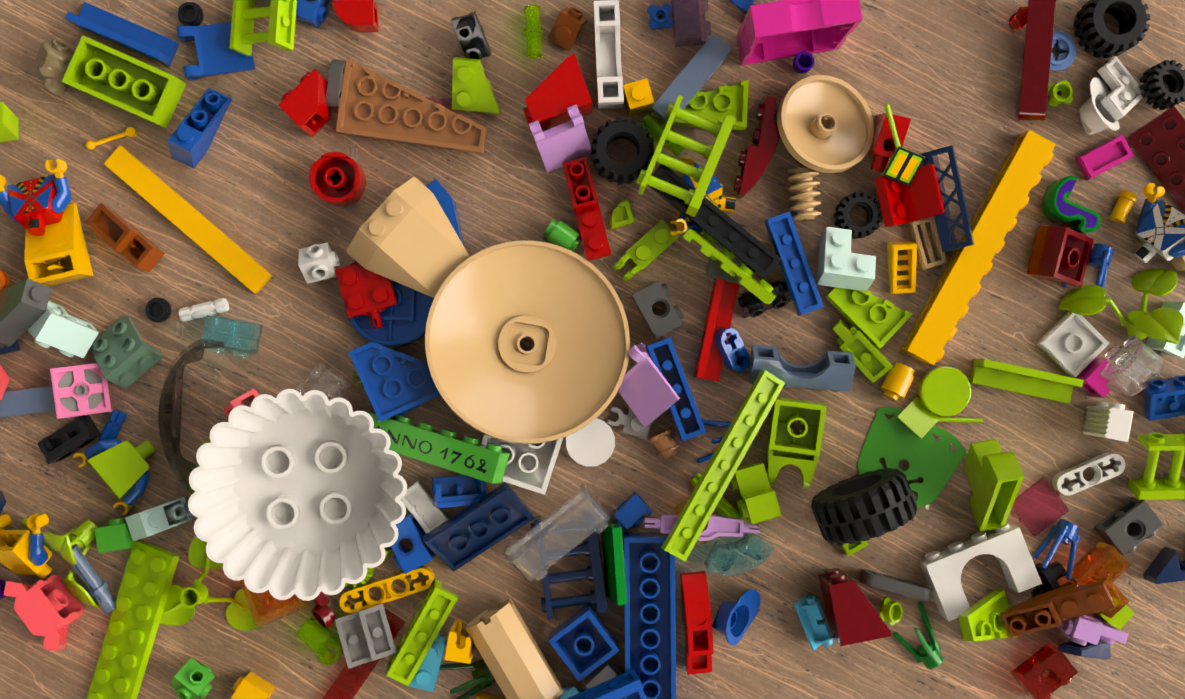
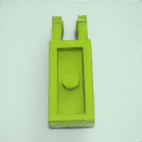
M662 219L625 252L626 255L615 263L612 268L615 271L620 270L631 259L636 267L629 270L622 278L625 282H628L640 270L643 271L679 237L671 235L673 230Z

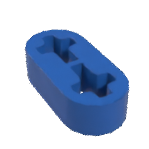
M720 328L716 332L714 340L726 367L732 371H745L750 364V357L740 334L734 328ZM726 334L730 335V338H728V343H725V340L727 339ZM736 356H740V359H738V365L734 363L737 360Z

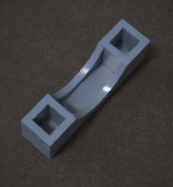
M752 345L750 364L748 366L749 383H754L762 369L785 382L783 386L785 388L799 387L810 390L824 389L835 392H850L856 366L851 352L826 351L819 360L813 363L796 365L783 359L777 346Z

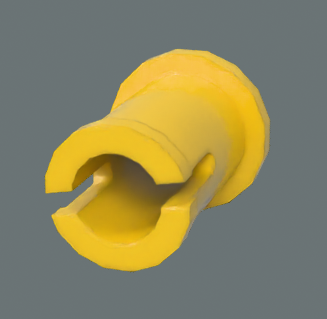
M1122 190L1120 194H1117L1116 198L1118 200L1108 218L1114 222L1124 224L1132 205L1137 203V195L1131 191Z

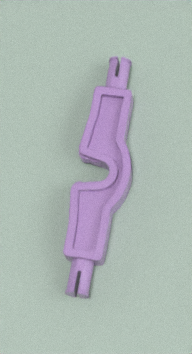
M662 514L661 519L645 517L644 528L660 529L661 533L669 534L679 515ZM711 515L706 528L703 529L697 541H708L718 536L743 537V533L759 534L760 530L758 528H760L759 523H744L742 518Z

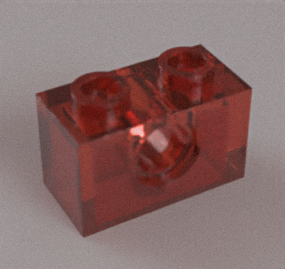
M1048 642L1010 673L1032 699H1049L1055 690L1070 683L1078 671L1063 652L1058 650V647ZM1049 670L1048 676L1042 679L1043 673Z

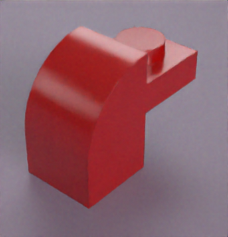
M373 0L333 1L336 14L348 28L363 33L379 32L378 7Z

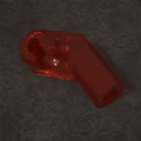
M1028 6L1018 8L1010 17L1009 26L1011 29L1020 30L1024 27L1027 20Z

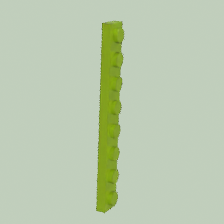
M761 369L661 547L663 550L686 562L785 382L768 371Z

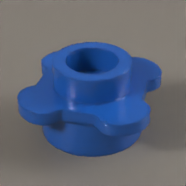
M666 3L663 6L657 7L650 5L648 7L647 13L650 15L648 25L650 29H669L672 27L673 20L670 18L672 7Z

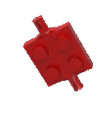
M354 259L355 262L349 266L335 270L347 316L349 319L362 315L370 316L373 330L381 329L384 326L379 313L383 312L386 308L398 305L392 280L365 269Z

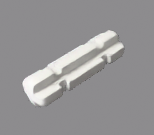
M221 298L214 302L209 301L192 305L191 307L180 308L178 313L181 321L186 322L194 320V318L198 319L215 315L217 312H227L230 307L228 300Z

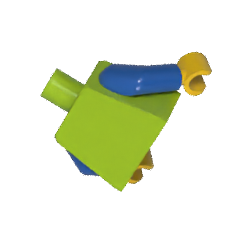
M119 439L98 441L85 451L74 454L73 459L80 456L83 458V463L78 466L79 468L87 465L91 466L119 499L113 505V508L115 509L119 504L123 505L125 511L121 515H125L131 510L132 505L143 495L150 479L148 472L150 466L146 463L145 459L156 452V450L148 440L134 448L128 440L122 442Z

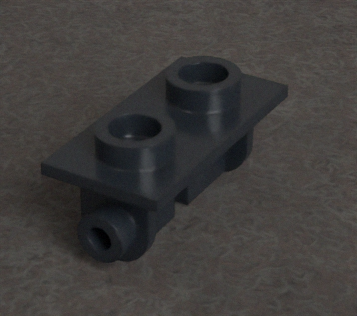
M776 281L770 284L774 288L772 293L777 296L771 304H765L752 292L741 294V297L738 298V303L741 308L743 307V317H757L771 308L779 309L787 305L791 300V295L785 281L781 283Z

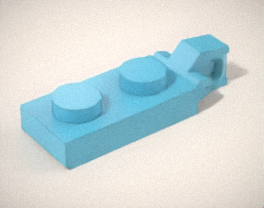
M442 628L409 687L434 692L447 642L445 641L446 637L441 636Z

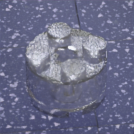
M1133 335L1120 347L1114 345L1107 351L1105 356L1108 358L1109 364L1099 375L1127 396H1133L1148 386L1145 381L1150 376L1155 379L1164 366V360Z

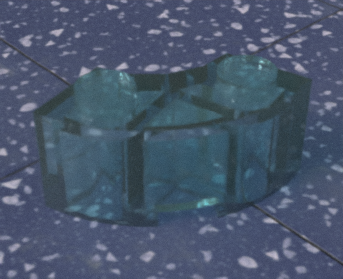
M746 533L742 539L735 543L722 544L714 542L704 565L707 570L713 573L737 575L761 565L773 552L775 546L770 541L754 533Z

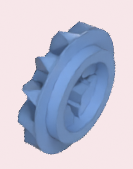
M1053 31L1052 48L1055 45L1057 51L1063 52L1055 58L1054 54L1051 53L1050 70L1053 72L1069 67L1076 57L1077 50L1074 40L1070 35L1062 31Z

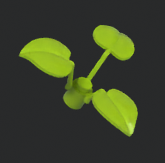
M1152 268L1140 271L1134 275L1131 281L1132 288L1135 291L1144 292L1141 311H1131L1126 318L1123 317L1112 299L1105 297V288L1097 285L1077 287L1066 294L1059 304V310H1067L1078 315H1095L1103 311L1106 303H1108L1119 318L1121 326H1126L1127 336L1136 341L1143 340L1149 336L1157 340L1178 344L1184 325L1183 315L1177 310L1157 308L1151 313L1146 312L1149 294L1161 297L1171 293L1176 288L1178 276L1172 269Z
M27 518L20 520L23 527L32 533V530L26 525ZM87 519L78 528L72 529L64 535L44 532V545L50 551L54 549L56 552H59L65 561L75 566L77 562L72 546L77 544L80 549L83 547L81 552L85 556L92 547L90 543L96 539L94 528H97V526ZM71 568L66 578L62 579L67 590L80 602L99 608L100 605L94 602L89 593L80 584L75 582L73 577L75 571Z
M195 535L189 547L188 557L194 568H204V571L198 579L194 580V584L187 588L176 584L171 585L160 624L174 626L187 623L195 614V606L203 602L205 604L210 602H230L231 604L226 609V618L233 628L241 631L264 628L267 623V608L263 598L258 593L242 588L236 592L234 599L231 597H208V589L204 584H201V581L208 574L209 568L214 570L222 568L223 563H216L209 559L206 554L207 542L200 540Z

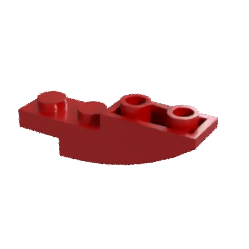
M587 157L562 163L587 261L611 256V249Z
M706 572L680 573L686 672L688 675L712 672V654H714Z

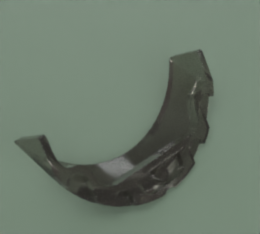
M200 339L186 347L170 365L160 391L158 424L163 451L173 473L191 494L195 493V491L189 484V476L197 467L193 462L186 460L180 452L183 372L188 363L198 362L202 359L205 349L224 347L223 341Z

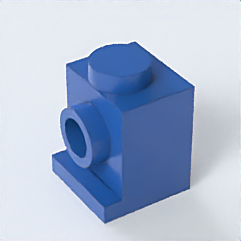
M634 491L613 511L616 517L613 521L624 531L626 528L628 530L631 526L636 528L645 519L643 515L647 513L650 516L653 511Z

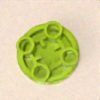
M941 366L933 368L918 383L917 389L923 406L931 413L939 416H953L960 413L967 406L971 397V386L968 378L960 370L953 367Z

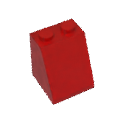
M575 54L569 55L525 99L527 107L523 108L528 126L530 123L538 120L543 130L568 122L571 119L567 108L576 104L582 117L592 113V101Z

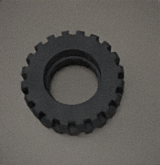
M887 468L855 475L827 487V489L820 491L818 495L813 497L811 508L824 540L833 545H844L846 543L854 544L859 541H867L870 538L882 536L889 531L896 530L899 526L907 524L908 520H912L914 515H916L917 504L905 473L897 468Z

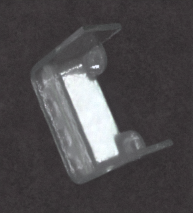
M584 481L581 483L579 492L515 542L512 539L509 540L502 554L529 581L535 579L538 582L549 573L547 569L593 532L599 534L609 526L607 523L610 518L609 511Z

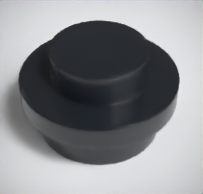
M186 2L179 7L178 19L184 26H199L202 23L204 12L198 4Z
M153 298L147 303L145 312L151 321L164 322L170 317L172 309L166 299Z

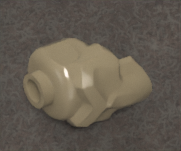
M61 40L43 42L36 57L39 64L38 70L44 76L42 83L55 95L64 94L69 87L62 80L74 55L73 51L69 49V45Z

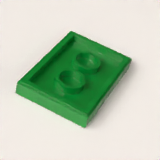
M610 520L601 521L606 595L617 605H626L627 590L622 528Z

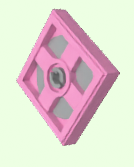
M97 363L50 369L57 419L112 412L108 380L104 378Z

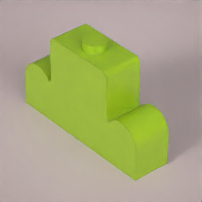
M997 439L971 443L963 469L973 492V495L969 498L972 515L979 532L1003 527L1006 524L1024 479L1023 471L1015 454L1012 451L1002 452Z

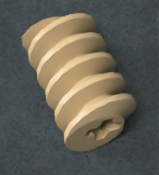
M810 168L788 170V173L793 174V176L788 178V182L794 184L788 188V192L795 194L788 201L796 204L789 208L790 213L796 214L792 217L793 222L814 220V217L821 215L820 211L814 210V207L821 205V202L813 198L821 194V192L813 190V187L820 185L819 181L813 180V177L819 175L820 172Z

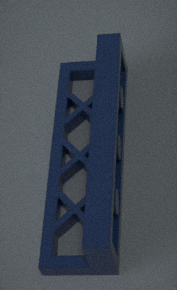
M953 145L921 153L922 156L926 157L923 162L924 166L933 164L935 167L943 202L944 213L935 216L942 252L975 245ZM948 152L950 163L945 171L940 169L938 155ZM950 169H952L953 176L948 174ZM946 176L954 180L955 188L950 196L945 193L943 180ZM956 193H957L958 200H956V199L953 198ZM951 201L960 206L961 212L956 220H953L950 216L948 205ZM961 218L963 220V225L958 223ZM956 226L965 230L967 241L956 243L954 234Z

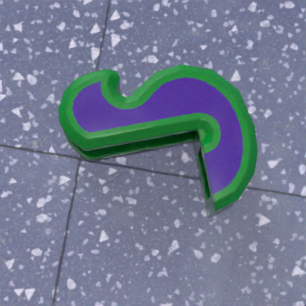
M1067 176L1052 182L1044 193L1042 203L1044 214L1052 222H1071L1072 226L1070 229L1081 234L1097 230L1101 223L1099 213L1067 200L1076 183L1077 176Z

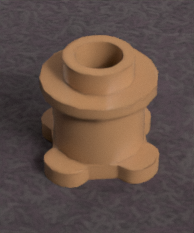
M671 427L649 437L650 442L654 443L658 451L657 457L663 456L666 459L678 453L676 448L680 445L676 444L671 434L673 432Z

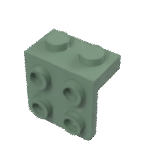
M127 315L121 317L101 336L96 338L90 347L104 378L124 389L131 386L163 358L158 349L142 340L132 319Z

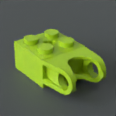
M777 397L771 410L767 439V477L769 484H774L778 472L783 466L793 464L801 470L803 489H809L821 451L827 409L823 402ZM798 420L802 427H798L797 431H793L790 425Z

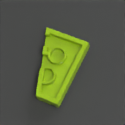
M749 79L740 81V84L732 86H720L718 89L708 92L700 91L684 110L715 123L718 121L723 123L727 114L736 118L732 130H746ZM676 119L672 125L697 127L680 119Z
M833 287L825 296L877 349H881L913 315V313L907 310L899 309L886 299L882 300L872 295L868 290L859 291Z

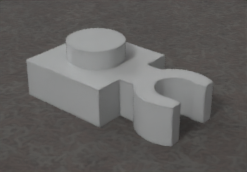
M611 407V411L617 412L619 418L616 421L607 420L609 425L618 426L622 424L624 425L622 432L644 439L647 438L651 423L644 427L631 408H629L627 414H623L620 408Z

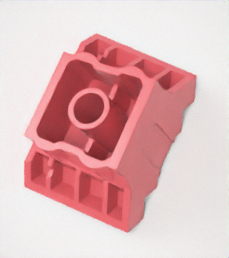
M51 575L46 580H39L33 585L6 581L4 596L16 597L14 610L32 635L45 636L43 649H48L49 651L66 649L69 625L83 614L85 608L67 590L60 575Z

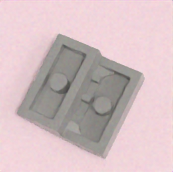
M383 604L335 619L348 669L397 653Z

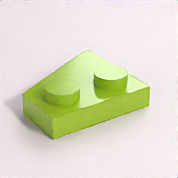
M454 57L452 109L500 114V104L497 103L491 84L484 74L480 60Z

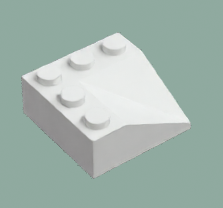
M484 434L481 444L487 446V443H494L502 446L501 451L510 453L503 482L545 495L563 438L539 444H520L498 440Z

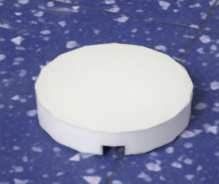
M596 418L579 431L567 436L566 448L570 457L578 464L586 467L598 466L605 463L611 457L615 448V436L611 427L604 420Z

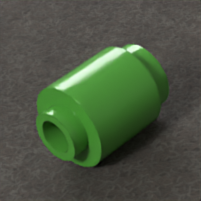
M555 219L552 220L543 234L550 244L561 246L573 252L581 243V240L578 239L580 236L578 232L564 222H558Z

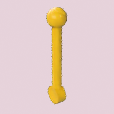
M128 127L125 132L96 141L88 140L85 146L87 149L93 150L98 145L126 136L133 138L137 135V130L133 127Z

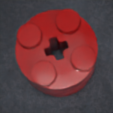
M328 152L323 154L311 166L309 183L319 198L334 206L342 207L356 203L361 199L366 187V176L362 167L346 154ZM340 175L342 177V180L338 181V184H336L334 182V179H338Z

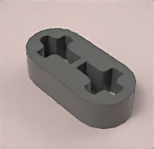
M335 59L331 61L326 91L328 107L339 108L346 61Z

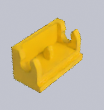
M456 619L449 631L445 660L470 664L476 646L470 635L462 634L463 621Z

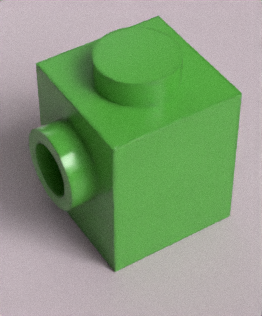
M124 517L108 520L109 524L94 528L98 553L128 549L134 546V541Z

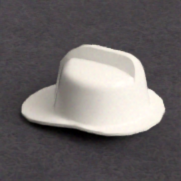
M1094 77L1089 84L1091 97L1079 110L1083 128L1088 135L1104 131L1108 128L1117 131L1119 129L1118 120L1115 121L1100 102L1110 93V90L1100 78Z

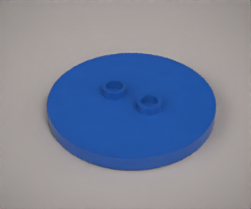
M392 281L398 305L386 308L383 312L379 313L383 328L373 330L370 316L362 315L349 319L354 329L368 341L382 346L399 347L411 344L425 335L426 322L434 298Z

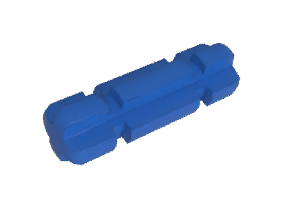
M117 409L113 410L109 416L110 422H106L98 440L116 439L121 429L120 424L124 423L127 414Z

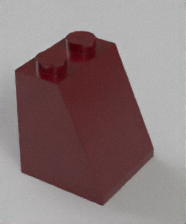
M839 568L825 570V574L818 575L828 625L840 646L892 636L890 629L859 586L843 570L840 571Z

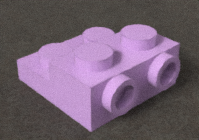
M1088 615L1063 620L1061 626H1057L1060 629L1059 633L1061 635L1069 637L1071 641L1086 646L1087 642L1098 645L1099 640L1114 644V641L1125 644L1128 633L1103 620Z

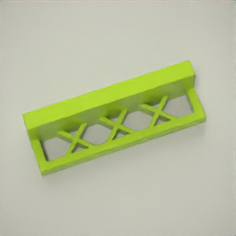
M974 359L969 383L1067 404H1070L1073 387H1082L1084 382L1082 379L988 359Z
M435 578L397 645V653L392 654L387 663L386 676L406 686L410 685L458 600V595L442 588V581Z

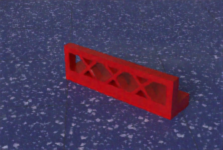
M716 278L713 281L694 377L719 382L723 359L715 344V334L720 328H730L739 284L724 281L725 279Z

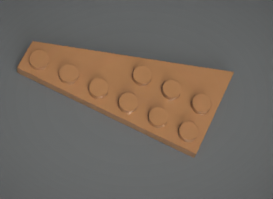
M346 58L336 133L471 153H485L488 132L486 127Z

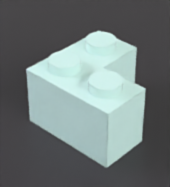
M826 227L819 240L817 285L867 291L875 280L876 256L851 253L852 230Z
M48 301L46 312L28 329V333L34 337V342L45 348L52 346L58 348L60 353L68 357L76 355L81 358L85 357L99 334L91 323L69 315L63 306Z

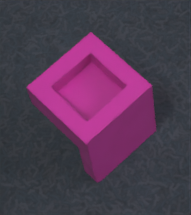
M1095 358L1076 377L1077 379L1084 380L1082 387L1092 397L1104 398L1111 391L1105 385L1114 377V374L1106 367L1109 361L1105 358Z

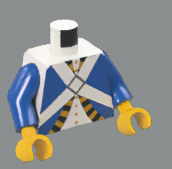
M1149 183L1143 189L1147 199L1144 201L1136 230V235L1143 245L1134 254L1144 263H1147L1156 253L1166 261L1185 256V215L1162 199L1159 202L1156 200L1164 195L1165 189L1163 186L1157 187L1154 193L1155 183Z

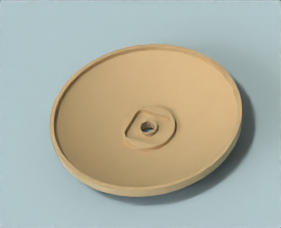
M505 242L481 250L469 257L441 285L430 307L426 322L425 352L427 365L435 387L444 402L462 421L475 430L495 439L511 443L539 444L551 442L569 436L590 424L608 407L617 394L629 361L630 332L623 305L611 283L593 264L582 256L561 246L546 242ZM524 338L531 339L534 345L533 349L530 351L522 350L520 341Z

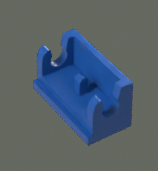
M466 475L432 478L433 506L436 508L471 505L486 495V482Z

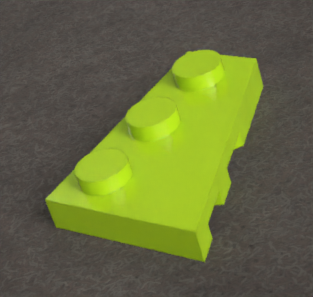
M995 589L958 616L959 627L963 632L965 641H983L1010 637L1000 616L1003 611L1009 609L1005 589Z

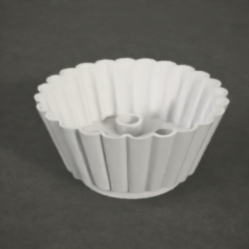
M286 389L281 391L276 398L268 394L255 397L251 407L245 405L235 407L228 416V422H220L212 427L210 431L211 443H205L197 450L196 459L200 466L195 468L189 476V484L195 493L188 500V508L194 516L198 517L194 524V533L200 540L207 542L206 554L208 558L213 562L223 563L224 574L228 578L237 581L244 579L245 585L250 591L263 593L269 590L270 594L278 600L289 599L295 594L301 600L310 601L315 599L320 592L327 595L340 593L345 587L346 582L349 584L361 582L367 575V567H377L384 561V548L392 546L398 539L399 533L395 524L400 523L406 515V507L400 499L407 492V483L402 476L398 475L402 467V461L396 452L389 450L391 445L389 435L384 430L373 429V418L367 412H353L352 405L346 399L339 397L329 401L327 396L318 390H311L302 396L294 389Z

